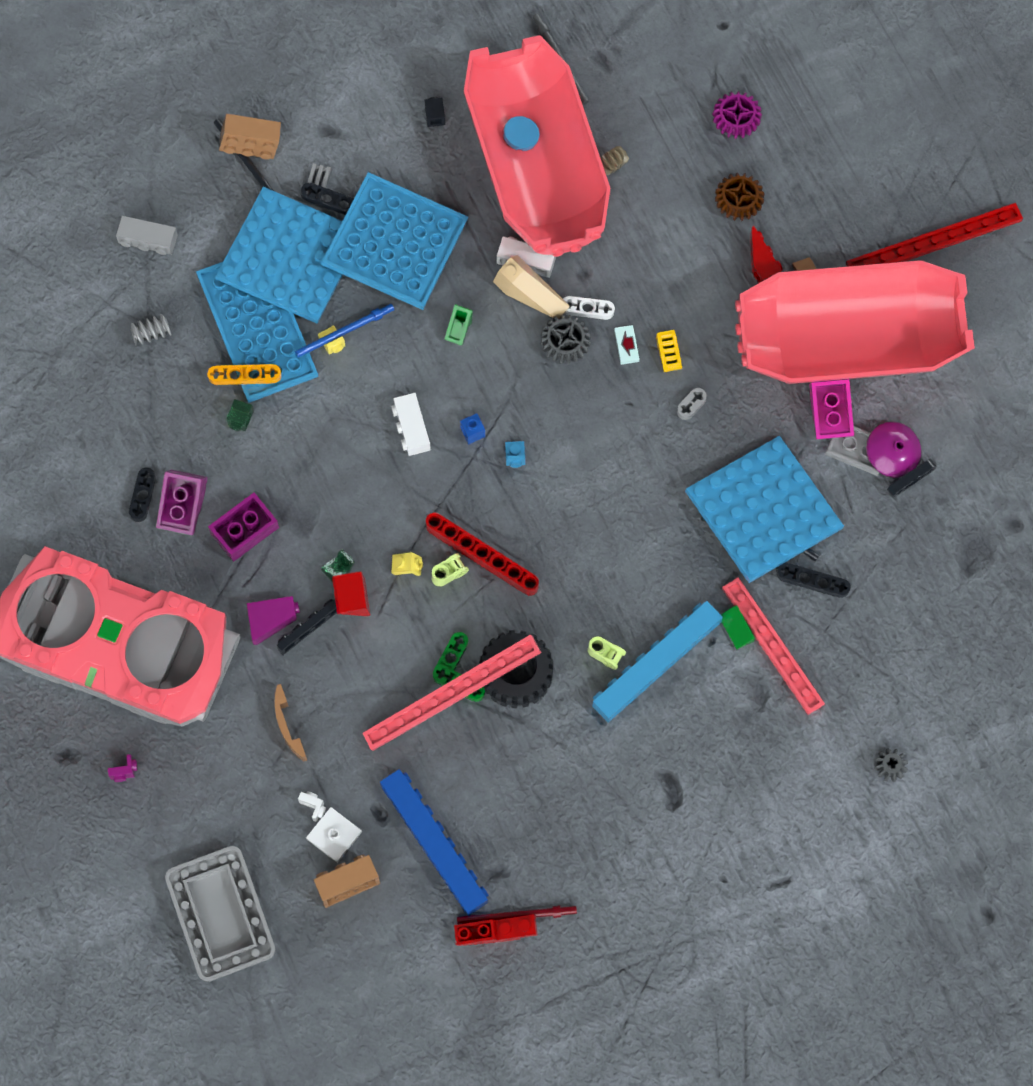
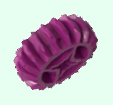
M731 91L729 96L724 94L722 99L719 98L717 104L714 105L712 114L716 128L721 129L722 134L728 133V138L734 135L735 140L738 135L743 139L745 134L750 136L752 131L755 132L762 118L760 113L761 106H758V101H753V95L747 97L746 92L740 95L739 91L736 95Z

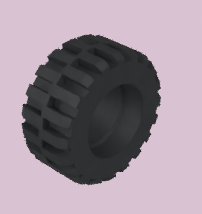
M511 630L507 635L503 632L498 634L497 639L492 638L489 641V645L484 647L479 664L529 636L526 635L527 631L521 630L520 633H515V630ZM534 634L531 635L542 653L530 659L535 667L532 679L521 685H512L499 677L484 686L486 694H490L493 701L496 702L498 700L501 702L502 706L506 707L508 704L512 705V708H517L518 705H523V708L528 707L529 703L533 702L535 704L541 696L544 697L547 689L551 686L554 666L551 652L549 649H546V644L542 640H537V636Z

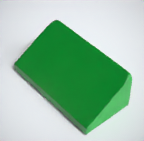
M737 605L721 614L723 617L722 624L736 650L754 642L755 637Z

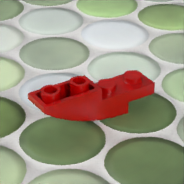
M534 914L454 925L457 946L505 942L538 935Z

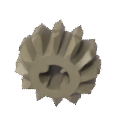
M621 146L614 147L600 157L606 175L619 170L629 160L626 151Z

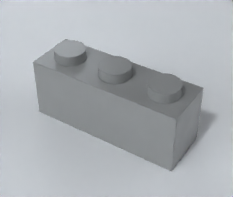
M122 216L116 234L118 243L124 247L134 246L143 251H156L161 255H172L178 236L176 227Z

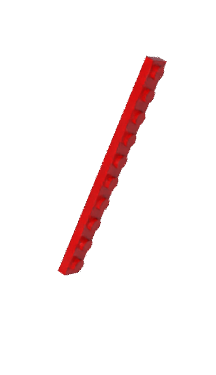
M1013 203L847 260L846 266L906 262L1022 222L1023 217L1017 204Z

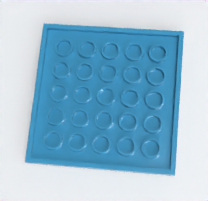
M368 172L321 265L424 310L468 221V216Z
M263 186L217 272L216 280L318 324L343 275L321 265L342 221Z
M780 436L685 490L748 583L787 562L844 527Z

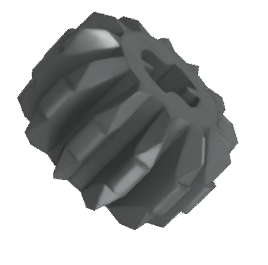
M887 748L886 754L881 751L879 753L880 758L875 759L878 765L874 769L881 770L878 773V777L885 775L884 781H888L889 777H891L892 782H895L897 777L902 779L903 773H906L908 770L905 767L908 761L902 760L905 755L902 753L898 756L897 749L891 753V750ZM889 762L895 764L893 769L890 768L891 766H887Z

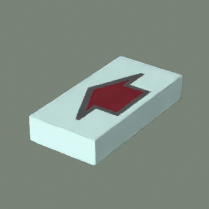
M633 325L614 328L620 364L639 362Z

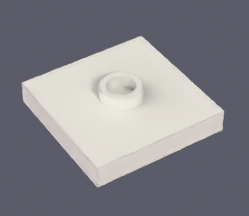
M330 807L306 839L338 863L362 833V830Z

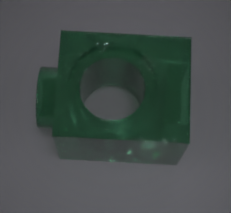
M234 399L226 418L228 426L235 431H246L254 413L253 406Z

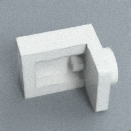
M301 792L298 798L299 803L315 809L312 819L317 822L318 818L323 817L326 810L323 800L317 798L318 795L312 792Z

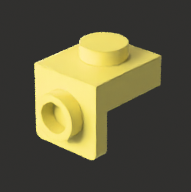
M412 552L392 555V574L412 573L416 576L421 575L423 567L422 557Z

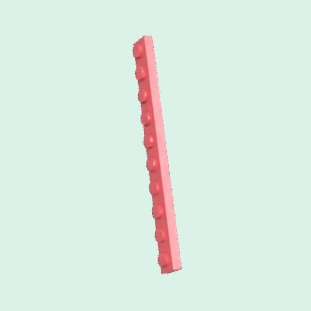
M527 636L363 732L372 751L376 750L542 653L533 636Z

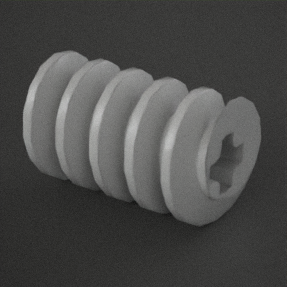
M160 314V320L153 316L152 322L146 318L145 325L141 320L138 321V327L131 323L130 330L135 346H137V340L144 344V338L151 342V336L158 340L159 334L165 338L166 332L172 336L167 319L163 314Z

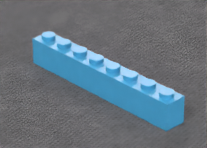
M708 601L704 604L699 603L696 605L689 617L685 615L678 622V627L669 629L664 634L665 638L661 642L657 640L650 647L651 650L647 654L642 653L636 659V664L632 667L630 665L622 671L623 675L619 679L614 678L611 680L604 692L599 691L593 697L592 707L607 723L722 622L723 617Z

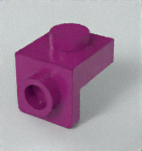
M127 754V766L108 768L109 778L114 780V782L126 781V778L135 777L134 771H137L136 759H133L131 754Z

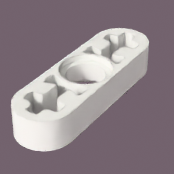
M573 296L563 298V300L567 303L570 302L572 305L571 309L564 313L566 315L608 320L614 315L615 307L610 301ZM585 304H590L593 310L586 312L582 307ZM605 307H608V313H604Z

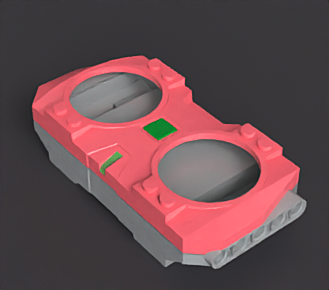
M46 546L35 557L26 554L22 556L9 586L0 597L1 659L21 668L27 673L75 690L78 689L165 725L168 723L182 727L196 720L202 722L206 720L241 636L238 633L227 630L225 613L209 608L204 603L172 591L160 590L157 593L149 592L112 578L107 569L99 567L94 562L64 551L59 552Z

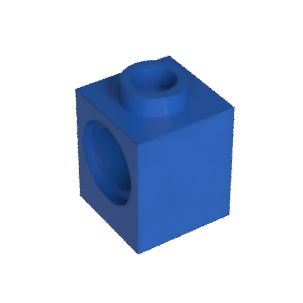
M477 413L460 420V429L468 445L485 438V428Z

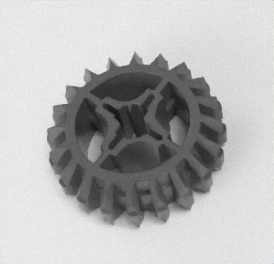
M561 315L560 320L556 316L554 317V322L549 320L548 326H544V332L541 333V338H543L541 345H544L542 350L547 352V357L553 356L554 362L560 359V364L563 363V360H567V364H570L571 359L577 362L578 357L583 358L584 353L588 352V347L591 345L589 341L591 334H588L589 328L584 327V321L578 323L579 318L577 317L572 320L571 315L568 316V319ZM574 331L580 336L581 342L577 341V338L573 336ZM551 337L555 338V341L558 342V348L552 344Z

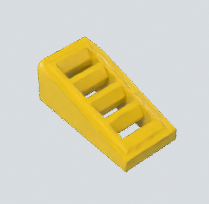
M675 330L657 333L656 341L663 371L669 372L682 369ZM671 345H673V348H668V349H664V348H663V347H666V346H671ZM671 353H674V354H675V355H672V356H667V357H665V354H671ZM676 360L677 362L672 364H666L667 361Z

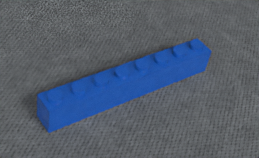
M399 769L380 781V786L460 906L469 916L488 903L486 897L489 895L483 886L479 887L475 882L478 880L472 870H467L464 865L466 861L461 853L457 855L453 849L456 846L451 838L444 836L442 833L444 831L443 826L439 821H434L432 818L433 812L428 804L424 806L420 800L423 797L418 789L413 790L409 784L412 781L406 772L402 773Z

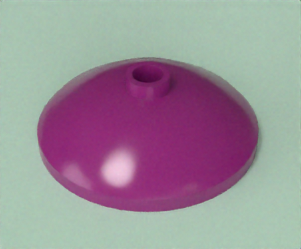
M886 422L877 426L868 437L866 445L868 459L872 466L881 474L893 478L903 477L919 464L921 445L916 434L906 425L898 422ZM896 444H899L901 449H898Z

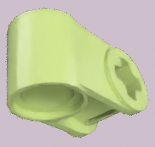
M459 553L450 556L433 567L431 580L434 585L444 586L454 579L462 577L469 571L468 567H465L460 560L461 556ZM441 572L445 574V577L437 578L435 574Z
M599 636L592 638L588 645V653L591 657L614 670L618 668L617 664L621 657L626 654L624 649ZM599 644L602 650L595 651L592 645Z

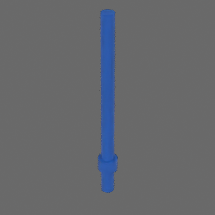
M389 304L381 309L377 308L371 311V314L296 350L295 355L299 358L371 321H378L384 315L394 311V307L392 304Z

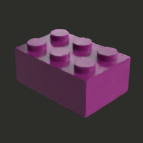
M252 493L209 525L208 528L213 538L234 562L276 531L279 525L276 518L258 496Z

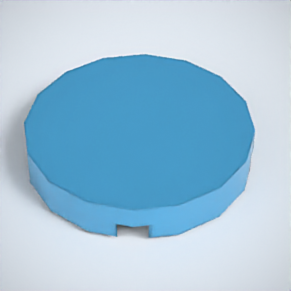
M523 116L511 118L505 124L503 137L507 145L515 150L520 149L522 151L532 149L537 144L540 136L536 123Z

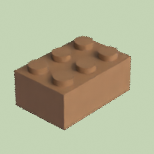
M226 114L221 130L219 151H224L228 154H242L247 157L256 156L262 159H274L279 144L281 122Z
M369 855L357 856L353 859L354 862L341 863L335 867V870L329 873L324 871L316 875L317 878L313 880L325 908L380 884L379 876Z

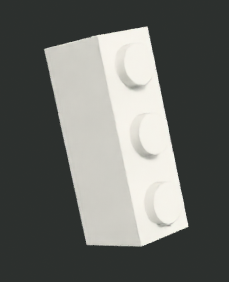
M502 237L497 253V264L504 265L510 257L518 255L538 275L550 278L556 257L539 254L526 242L518 241L514 237Z
M416 393L393 398L394 405L391 408L393 416H397L399 420L396 426L398 433H402L404 438L401 440L403 451L407 450L408 456L430 451V442Z

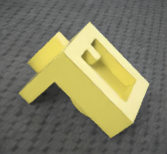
M335 326L319 333L318 338L320 339L336 331ZM339 337L323 346L329 355L333 352L338 353L345 347V340L343 337Z

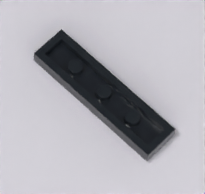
M335 599L328 600L324 604V608L319 612H313L305 623H299L295 626L290 635L281 637L277 644L278 651L282 655L286 654L337 613Z

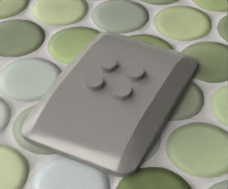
M230 846L172 867L166 872V883L197 974L201 980L206 982L213 981L269 960L274 956L276 951L243 854L238 847Z

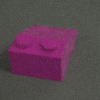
M176 470L166 471L156 528L194 535L205 496L208 477Z

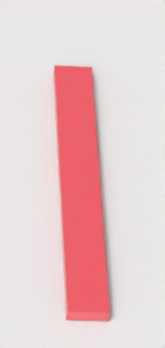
M739 577L723 586L722 590L733 606H738L752 634L807 715L824 706V701Z

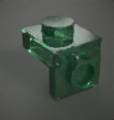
M342 549L334 559L322 566L321 571L333 582V576L350 573L355 562Z

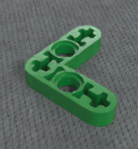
M457 632L451 637L433 671V679L437 684L443 686L448 682V679L445 677L438 679L437 672L445 671V676L449 678L451 674L454 675L450 681L462 675L456 672L455 669L468 646L466 634ZM461 637L463 638L464 644H459L457 650L460 651V653H458L454 649L456 647L455 639L459 640ZM447 654H454L456 656L455 662L448 663L445 660ZM484 687L479 689L481 695L473 696L472 693L465 698L474 702L481 701L485 696Z

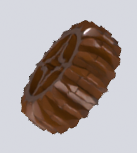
M738 172L735 177L731 174L728 176V179L724 177L722 183L719 182L718 189L715 191V202H718L717 208H721V214L727 213V218L733 216L734 221L737 217H740L741 222L744 220V217L749 220L751 215L756 216L757 211H760L761 205L764 204L763 198L765 195L762 191V185H758L759 181H752V175L747 178L746 173L740 176ZM740 192H741V198H740V201L738 202V196H739V194H740Z

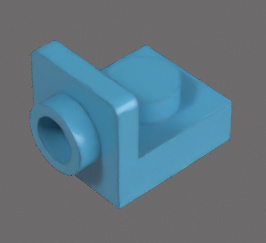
M524 441L505 442L506 466L518 468L525 465Z

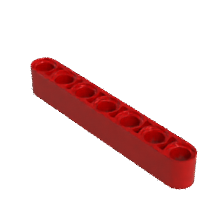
M430 513L426 517V529L430 534L525 595L532 596L538 592L539 580L533 573L442 515ZM438 521L439 525L433 527L430 525V522ZM447 531L455 532V535L452 537H448L445 534ZM464 541H469L471 545L468 547H464L461 545V543ZM480 551H484L487 553V555L485 557H479L477 553ZM496 561H500L503 563V565L501 567H495L493 563ZM515 571L519 573V576L512 578L509 576V573ZM527 582H533L535 586L533 588H528L525 586V584Z

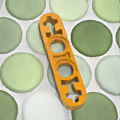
M274 364L212 366L207 373L210 383L214 385L272 384L280 381L282 376L279 366ZM252 370H256L259 372V376L253 379L249 377V373ZM262 370L265 371V378H263ZM272 370L276 373L274 377L270 375ZM224 371H227V372H226L227 379H225V377H224V375H225V374H224ZM239 371L240 376L237 379H232L230 373ZM215 372L219 373L217 379H214V376H212L215 375Z

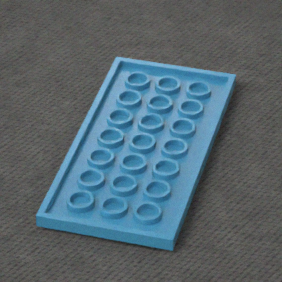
M223 262L196 271L232 364H274L279 366L282 376L277 383L241 384L248 403L319 377L310 353L299 358L295 355V351L306 346V343L293 313L216 280V274ZM252 370L249 373V377L253 379L259 376V372L256 370ZM262 370L263 378H265V371ZM236 371V374L239 378L240 372ZM271 371V377H274L275 371Z

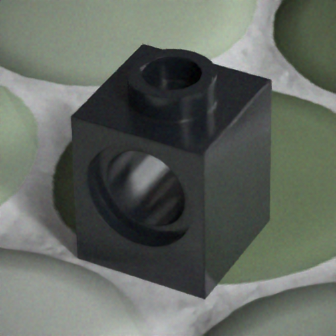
M430 97L429 99H424L427 127L445 125L443 98Z

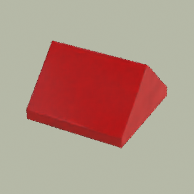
M362 572L333 576L337 614L370 616L366 581Z

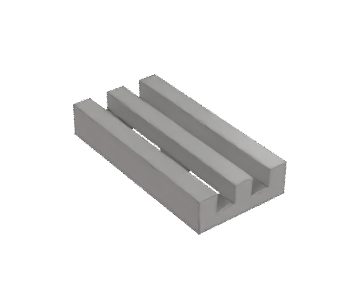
M313 163L307 183H313L315 173L318 171L315 184L319 185L322 172H325L321 186L326 188L331 167L325 168L323 165L317 166V164ZM308 189V191H306V194H307V195H309L310 189Z

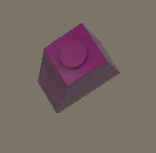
M293 596L247 603L253 645L260 644L297 620L296 614L300 613L298 602H294Z

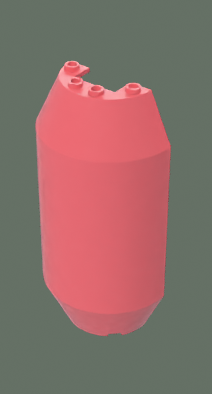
M541 35L523 39L520 49L489 55L488 47L470 51L464 96L505 222L539 254L558 257L566 252L571 251L574 253L580 251L581 247L599 239L604 231L611 188L570 66ZM523 116L529 118L539 128L540 136L537 144L528 151L515 150L507 145L504 140L503 131L505 124L513 117Z
M924 261L778 272L741 293L739 300L735 301L739 324L735 325L736 335L740 336V342L737 343L738 353H742V366L788 384L933 372L975 348L973 331L968 330L964 303V298L967 295L965 275Z

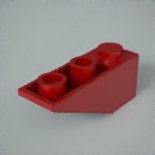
M753 226L750 233L752 274L759 284L776 273L782 272L783 268L781 263L773 257L771 247L767 246L763 241L762 233Z

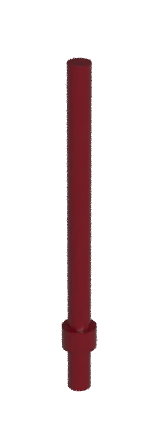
M558 905L547 909L458 916L457 925L533 914L536 918L548 916L559 918L561 915L577 914V907H560Z

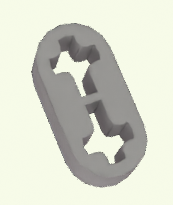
M701 388L693 389L678 405V417L682 420L692 418L705 404L706 392ZM700 394L701 400L697 399L695 402H693L695 395L698 396ZM689 405L691 406L689 413H682V408L686 409Z

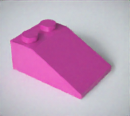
M849 379L810 383V401L816 439L854 436Z

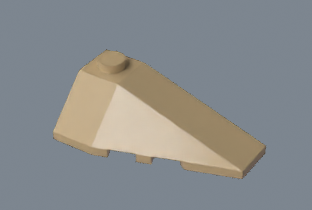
M518 255L508 259L498 271L493 281L506 295L552 318L556 316L559 319L570 307Z

